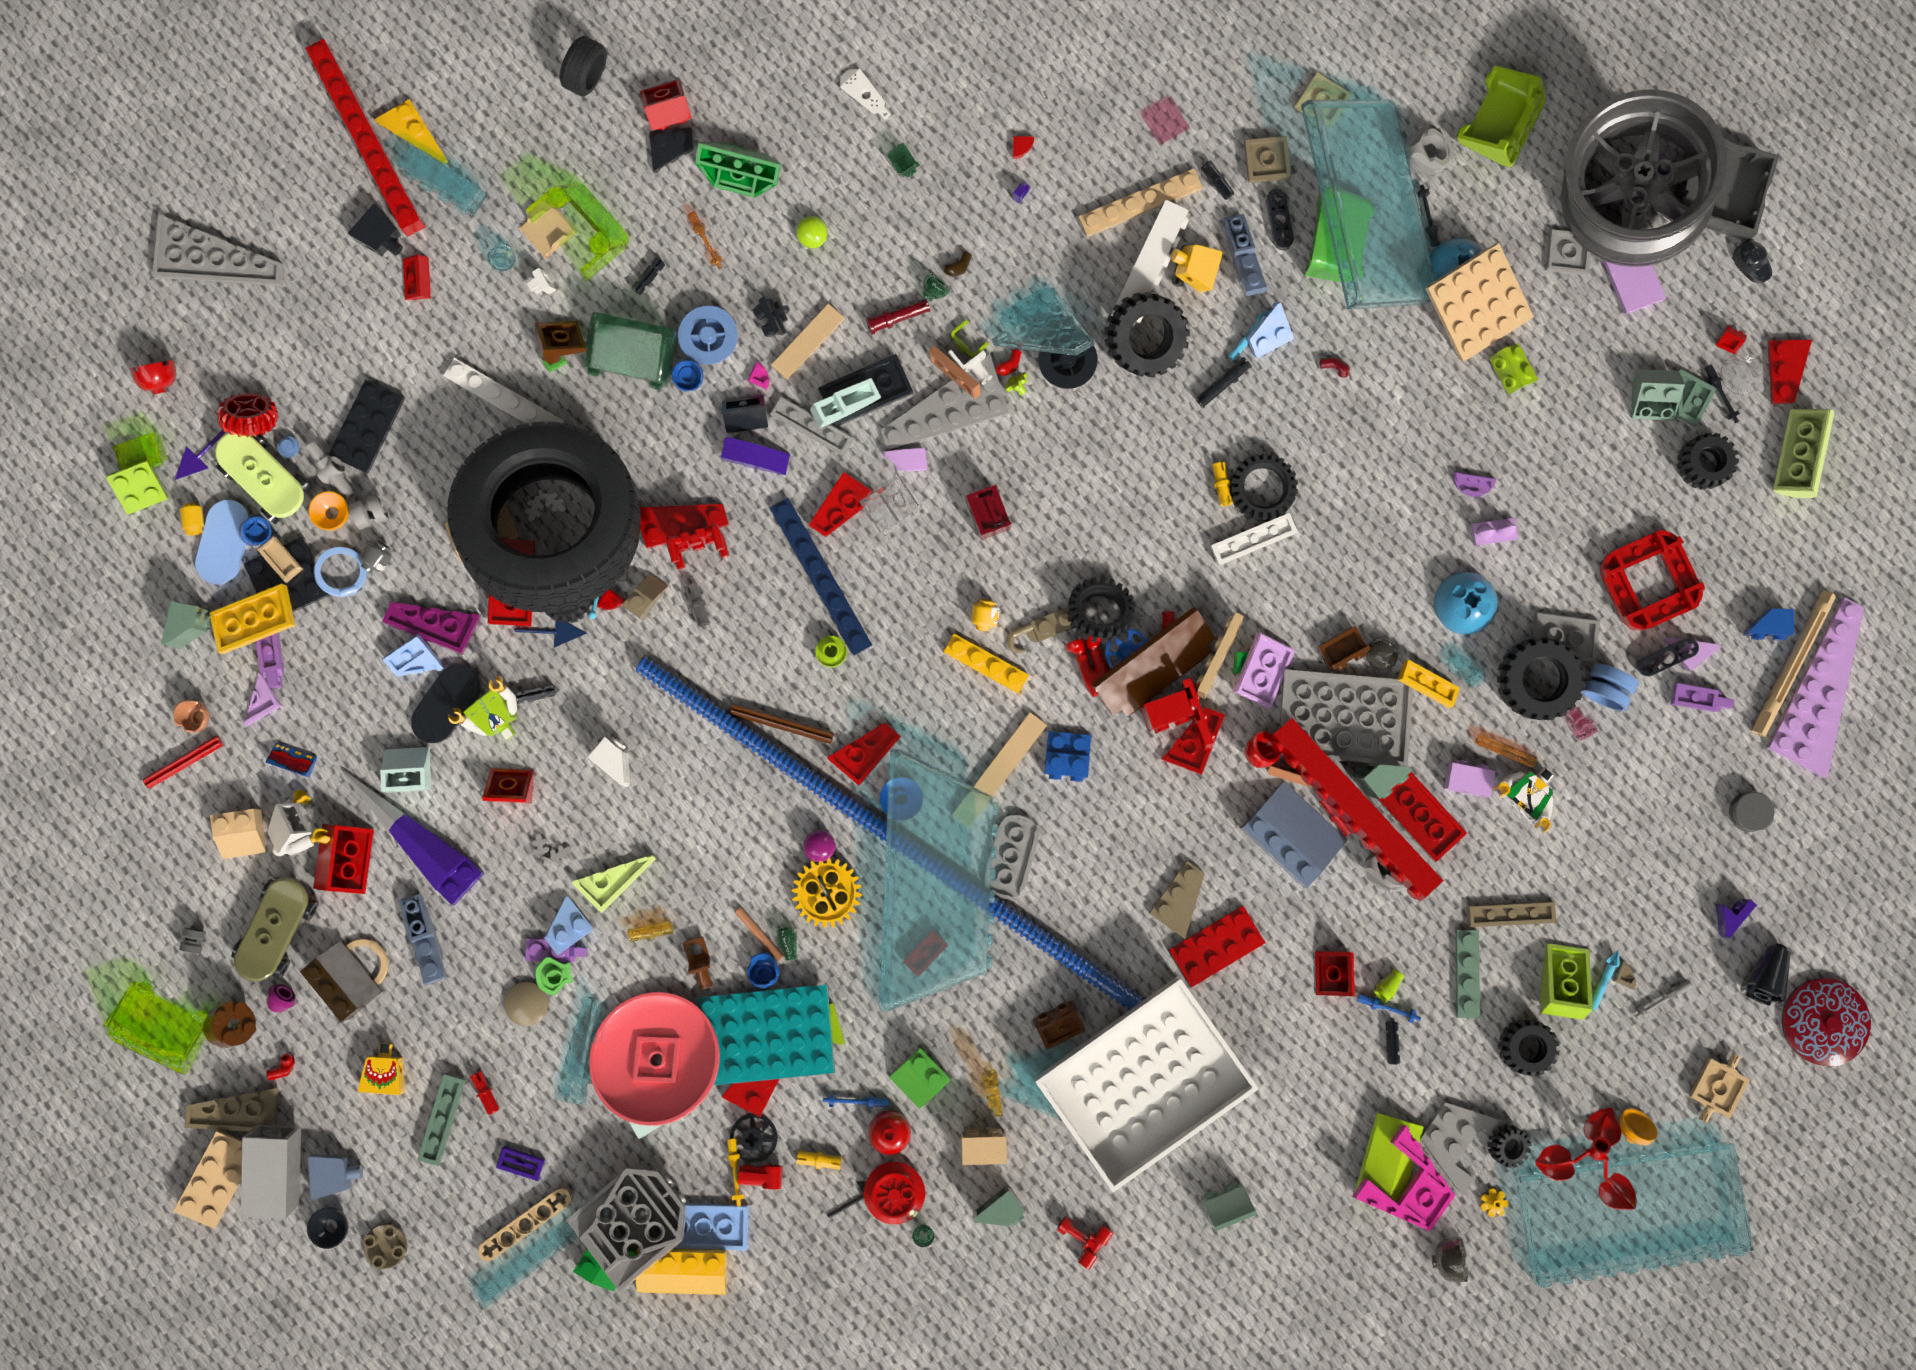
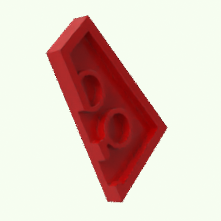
M843 472L808 526L826 538L879 497V495Z
M1191 678L1183 680L1181 691L1185 690L1194 713L1191 719L1204 751L1212 749L1213 741L1216 739L1213 730L1208 728L1206 722L1208 721L1204 709L1201 708L1198 693L1194 688Z
M1204 707L1208 719L1206 721L1208 728L1213 730L1216 739L1225 714ZM1192 722L1161 760L1203 775L1212 749L1204 751Z
M883 723L856 741L828 756L827 759L860 786L901 736L886 723Z

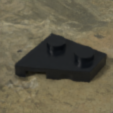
M691 127L649 131L654 173L659 172L661 168L669 163H674L682 155H687L694 150Z

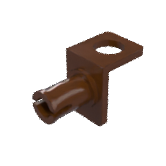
M701 936L683 942V948L689 962V974H696L700 989L711 987L713 982L708 971L711 958L704 937ZM699 944L702 947V952L698 955H693L690 952L691 945Z

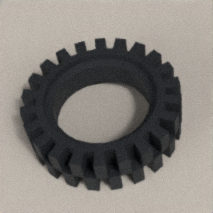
M1263 453L1262 455L1255 454L1241 462L1234 471L1230 485L1231 497L1234 500V506L1240 509L1239 512L1242 515L1244 513L1247 515V518H1254L1255 521H1270V519H1276L1283 515L1294 503L1295 496L1298 493V479L1295 480V471H1291L1290 468L1292 466L1289 463H1284L1285 459L1282 457L1278 459L1275 454L1271 456L1268 453ZM1256 469H1269L1281 479L1283 492L1277 503L1271 506H1259L1247 497L1244 489L1245 479L1249 473Z
M1096 577L1091 578V583L1086 579L1082 585L1080 583L1076 585V589H1073L1067 607V620L1071 622L1070 627L1072 630L1076 628L1077 635L1083 632V639L1085 640L1092 636V642L1094 643L1097 642V638H1101V643H1106L1107 638H1109L1110 643L1114 642L1116 636L1118 639H1121L1123 633L1127 634L1129 628H1131L1135 614L1134 597L1132 594L1129 595L1127 587L1122 590L1123 584L1120 582L1114 586L1115 580L1110 579L1109 583H1105L1106 577H1101L1100 582H1097ZM1102 596L1114 601L1118 605L1121 615L1117 620L1109 624H1098L1086 618L1081 605L1091 597Z

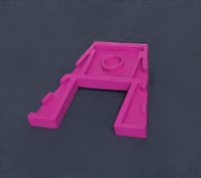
M1402 1124L1390 1143L1420 1167L1419 1171L1397 1202H1394L1365 1178L1352 1197L1431 1231L1455 1197V1194L1441 1174L1436 1171L1432 1161L1425 1155L1417 1139L1409 1132L1410 1129Z

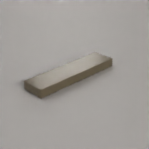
M1555 901L1467 905L1468 927L1556 923Z

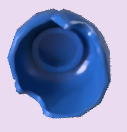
M692 359L679 361L671 373L675 386L685 392L694 391L699 388L704 379L702 367Z
M761 952L753 955L747 967L749 981L759 988H767L774 985L780 975L777 960L767 953Z

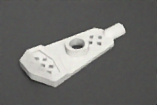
M861 69L847 70L840 77V88L844 92L848 93L871 113H879L884 119L890 116L891 113L884 107L885 101ZM864 92H868L870 94V97L868 99H864L862 97V94Z

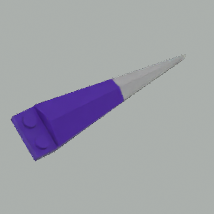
M343 771L347 780L433 888L451 905L455 906L484 873L469 858L421 826L351 774Z

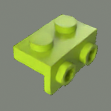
M1519 343L1506 347L1489 358L1509 395L1538 380Z

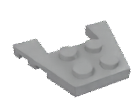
M1444 1102L1422 1133L1421 1141L1444 1170L1447 1177L1452 1181L1458 1192L1464 1195L1474 1178L1456 1166V1163L1480 1128L1494 1136L1495 1134L1492 1131L1494 1129L1499 1131L1498 1126L1502 1125L1505 1127V1124H1511Z

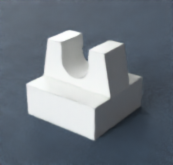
M538 268L532 272L535 278L527 283L530 291H534L536 294L540 291L550 294L556 290L546 271Z

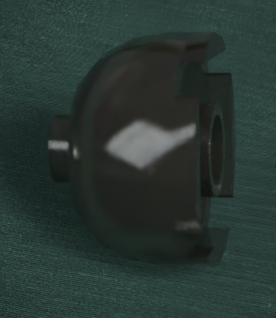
M1461 1237L1444 1239L1436 1247V1255H1432L1433 1268H1438L1440 1276L1447 1281L1468 1282V1267H1466L1465 1260L1467 1256L1463 1239Z

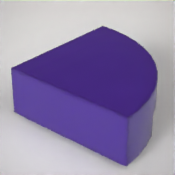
M1022 182L1013 192V200L1020 203L1031 189V186L1026 182Z

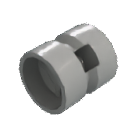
M378 493L367 497L365 502L359 500L349 504L351 516L359 530L372 526V522L378 524L389 519L384 501Z

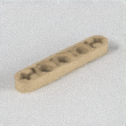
M560 1187L484 1241L478 1249L479 1257L484 1261H492L566 1208L572 1201L571 1191L565 1187ZM557 1193L561 1195L565 1193L567 1195L565 1198L566 1203L564 1204L561 1201L556 1204L555 1207L558 1210L555 1211L551 1202L559 1197ZM540 1205L549 1207L550 1213L547 1217L539 1215L538 1208ZM528 1218L531 1221V1228L529 1230H523L520 1227L521 1219ZM509 1231L512 1233L513 1241L511 1243H505L502 1240L503 1232ZM494 1238H496L497 1243L503 1249L500 1250V1247L498 1246L492 1251L493 1256H491V1254L486 1255L484 1253V1251L486 1250L485 1245L491 1247L496 1243V1241L493 1240Z

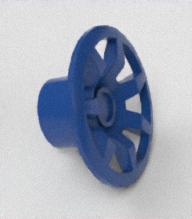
M1129 629L1127 642L1123 643L1118 638H1115V643L1119 648L1109 653L1111 643L1108 640L1105 656L1111 668L1115 667L1110 656L1117 657L1118 661L1122 662L1149 641L1148 638L1137 630ZM1133 634L1140 636L1144 641L1136 645L1133 644Z

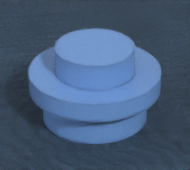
M285 436L279 440L277 450L283 457L291 458L298 453L299 443L295 438Z

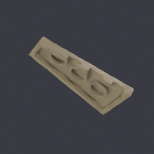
M279 1087L186 1105L184 1128L251 1131L256 1125L276 1126Z

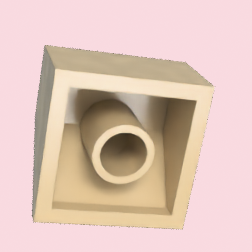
M248 809L210 815L212 836L222 859L267 852L261 809Z

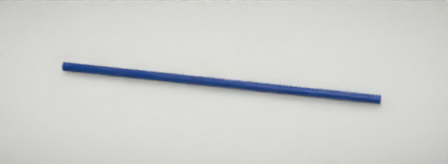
M649 657L642 658L637 665L636 672H641V676H646L648 681L652 680L654 685L658 684L660 689L664 688V692L668 691L670 696L674 695L676 700L680 699V703H686V707H691L692 711L696 710L698 715L702 714V718H707L708 722H713L715 727L718 725L719 729L725 730L724 733H729L731 738L735 737L737 742L741 741L742 745H747V749L751 748L753 753L757 752L759 757L763 756V760H769V764L773 763L775 768L779 767L781 772L785 771V775H790L792 780L796 779L798 784L801 782L803 787H808V791H814L813 794H818L820 799L824 798V802H830V806L834 805L836 810L840 809L842 814L846 813V817L853 818V822L857 821L859 826L862 824L865 830L869 829V833H875V837L879 836L881 841L885 840L887 845L891 844V848H896L897 852L901 851L903 856L907 855L909 860H914L913 863L920 864V868L924 867L926 872L930 871V875H936V879L940 878L942 883L946 882L948 887L952 886L954 891L958 890V894L965 895V899L968 897L971 903L974 901L976 906H981V910H987V914L991 913L993 918H998L997 921H1003V925H1008L1010 930L1013 928L1016 934L1019 932L1021 937H1026V941H1032L1031 944H1036L1038 949L1042 948V952H1048V956H1053L1054 960L1058 959L1061 965L1064 963L1066 968L1069 967L1071 968L1070 971L1077 972L1076 975H1081L1083 980L1087 979V983H1093L1095 988L1099 987V991H1104L1106 996L1109 994L1111 999L1115 998L1116 1002L1122 1003L1121 1006H1126L1128 1011L1145 999H1141L1139 994L1135 995L1133 990L1129 991V987L1122 986L1123 983H1118L1116 978L1112 979L1110 974L1106 975V971H1100V967L1096 968L1094 963L1090 964L1088 959L1084 960V956L1077 955L1078 952H1073L1071 947L1067 948L1065 943L1061 944V940H1055V936H1049L1050 933H1045L1043 928L1039 929L1037 924L1033 925V921H1028L1026 916L1023 918L1020 912L1017 914L1015 909H1010V905L1006 906L1004 901L1000 902L998 897L994 898L992 893L988 894V890H983L982 886L978 887L976 882L972 883L970 878L967 879L964 874H959V870H953L954 867H949L947 862L943 863V859L939 860L937 855L933 856L931 851L927 852L925 847L921 848V844L914 843V839L911 841L908 835L905 837L903 832H898V828L894 829L892 824H886L887 821H882V817H876V813L872 814L870 809L866 810L864 805L860 806L858 801L854 802V798H849L847 793L844 795L841 789L838 791L836 786H831V782L827 783L825 778L821 779L819 774L815 775V771H809V767L805 768L803 763L799 764L797 759L793 760V756H788L786 751L782 752L780 747L777 749L775 744H770V740L766 741L764 736L760 737L758 732L754 733L752 728L748 729V725H742L743 722H738L736 717L732 718V714H726V710H721L719 705L716 707L714 702L710 703V699H705L703 694L699 695L697 690L693 691L692 687H687L688 684H683L681 679L677 680L675 675L671 676V672H665V668H660L659 664L655 665L653 660L649 661Z

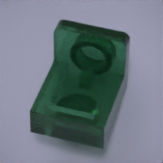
M903 142L885 154L898 176L910 177L917 171L916 168L920 166Z

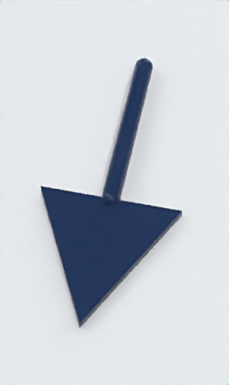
M556 621L555 630L514 629L515 632L555 634L554 648L587 634L568 622L562 623L560 621Z

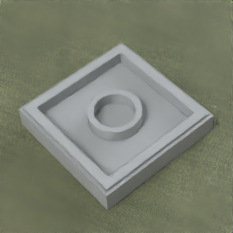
M1550 229L1546 271L1588 276L1591 253L1586 251L1575 240L1573 232Z

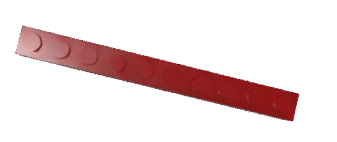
M324 38L306 47L305 49L401 230L408 237L426 228L331 47Z
M1293 718L1271 736L1269 740L1273 749L1284 755L1287 764L1291 768L1297 769L1301 774L1302 780L1306 784L1311 785L1316 790L1317 796L1331 806V811L1346 822V827L1350 832L1356 833L1360 837L1363 846L1373 851L1377 861L1392 872V877L1407 888V893L1413 899H1417L1419 902L1422 901L1444 881Z

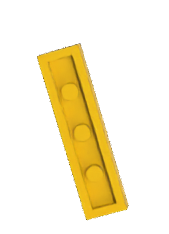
M953 634L944 650L946 655L1017 694L1020 693L1029 674L956 634Z

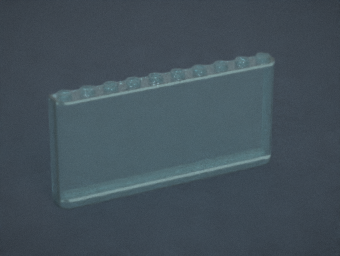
M1390 99L1307 100L1301 104V109L1347 310L1425 305L1430 303L1431 300L1425 287L1436 281L1394 102Z
M1730 1142L1608 1160L1609 1178L1614 1173H1620L1631 1182L1637 1198V1206L1634 1210L1613 1209L1605 1205L1600 1199L1598 1188L1605 1181L1603 1177V1161L1575 1165L1574 1176L1566 1181L1553 1180L1545 1176L1541 1171L1514 1176L1533 1283L1540 1288L1550 1287L1555 1282L1570 1284L1574 1282L1573 1279L1581 1278L1583 1281L1594 1280L1595 1276L1598 1275L1614 1277L1617 1276V1272L1625 1271L1626 1274H1633L1639 1272L1638 1269L1642 1268L1657 1270L1660 1269L1661 1265L1668 1264L1669 1267L1681 1266L1682 1262L1685 1261L1701 1263L1704 1258L1711 1257L1712 1260L1724 1259L1725 1255L1744 1256L1747 1255L1746 1252L1754 1251L1735 1145Z

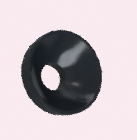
M332 1207L317 1210L310 1217L307 1224L309 1239L315 1246L323 1249H330L342 1243L349 1229V1223L345 1214L339 1209ZM330 1219L337 1223V1230L332 1233L328 1232L325 1228L326 1221Z

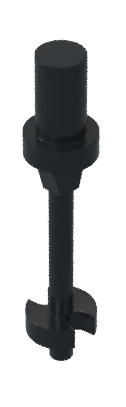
M1423 184L1420 185L1421 190L1417 194L1419 198H1423L1429 225V227L1425 228L1426 234H1429L1431 247H1436L1440 245L1437 235L1439 229L1438 225H1433L1427 196L1430 195L1429 189H1425Z
M1712 364L1705 367L1704 369L1710 379L1709 384L1717 388L1730 413L1726 416L1727 419L1733 418L1735 424L1738 423L1737 416L1740 415L1739 410L1733 411L1722 389V377H1718Z

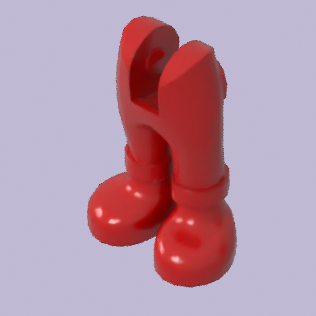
M1089 636L1085 643L1090 651L1089 654L1093 660L1095 670L1092 669L1088 655L1085 653L1082 639L1067 643L1065 647L1068 652H1073L1077 658L1075 659L1078 663L1084 685L1094 698L1097 694L1091 684L1105 675L1110 669L1103 656L1102 649H1099L1101 638H1097V642L1094 643L1092 642L1093 637Z

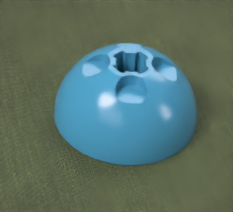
M1453 238L1442 242L1432 251L1428 259L1427 275L1430 283H1433L1483 251V248L1476 242L1465 238Z
M1459 572L1447 577L1439 585L1434 597V608L1438 619L1447 629L1457 634L1470 635L1484 630L1491 624L1497 613L1498 598L1494 587L1486 578L1472 572Z

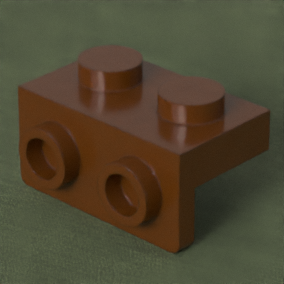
M1356 626L1317 646L1328 669H1336L1337 671L1347 667V662L1355 659L1357 661L1367 655L1366 651L1371 649L1369 645L1365 644Z

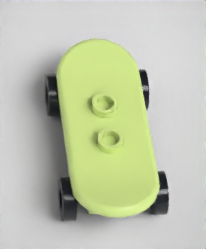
M226 433L219 439L216 445L215 452L218 461L216 468L229 480L232 481L234 479L262 506L260 511L275 525L280 521V518L291 516L297 512L304 500L303 489L309 493L313 487L298 473L292 476L265 449L269 444L259 434L257 437L249 436L247 438L246 436L238 437L237 434L230 435Z

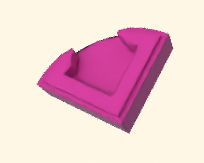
M756 362L748 382L768 390V373L762 364Z

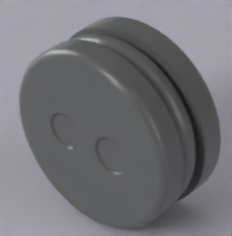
M1759 792L1739 794L1732 800L1729 807V816L1732 823L1744 832L1765 830L1770 826L1775 815L1771 800Z

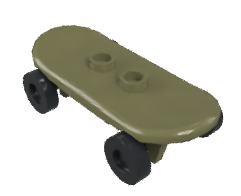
M291 878L268 880L260 895L262 900L244 937L236 943L232 951L231 957L234 958L235 969L245 980L252 982L262 981L271 975L278 980L282 979L290 965V960L283 956L301 919L309 921L319 906V901L311 898L308 901L305 888L301 883Z

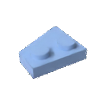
M1278 301L1274 302L1272 305L1273 309L1266 317L1263 316L1257 328L1253 329L1247 337L1252 353L1256 358L1294 339L1282 305Z
M419 634L383 658V661L396 676H403L408 673H424L426 670L433 669L438 671L444 668V664Z
M567 896L563 900L544 939L554 952L559 955L590 933L593 927Z

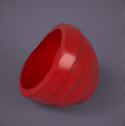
M1260 731L1248 740L1244 747L1245 758L1253 767L1265 768L1271 766L1281 757V752L1278 753L1271 746L1269 739L1272 734L1269 732Z

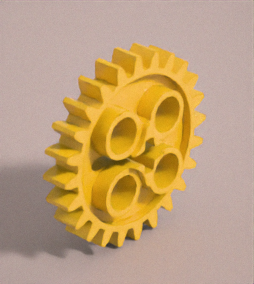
M831 858L827 859V863L819 862L818 865L811 861L812 868L809 869L807 866H803L805 874L797 873L801 879L800 881H793L798 885V888L792 889V892L797 893V896L792 898V901H799L795 909L802 908L803 911L799 916L802 917L807 914V923L814 919V926L822 922L823 928H826L827 923L830 922L832 928H834L835 921L843 925V917L850 920L851 917L848 913L857 912L853 906L861 904L856 900V897H861L862 894L858 893L856 889L861 888L862 885H855V881L859 879V876H851L854 869L847 871V863L841 867L839 866V859L834 864H832ZM829 872H835L838 875V881L833 885L829 884L826 880ZM818 875L822 876L826 888L833 890L830 896L837 909L835 911L832 909L828 898L821 895L824 889L817 878ZM814 881L818 884L819 888L815 894H810L807 891L809 882ZM840 891L845 892L848 897L844 904H839L836 901V894ZM819 901H824L828 905V910L824 914L816 910V905Z

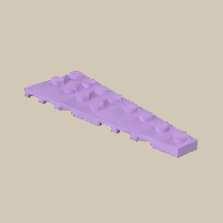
M1847 598L1841 599L1767 749L1822 778H1827L1829 774L1864 607Z

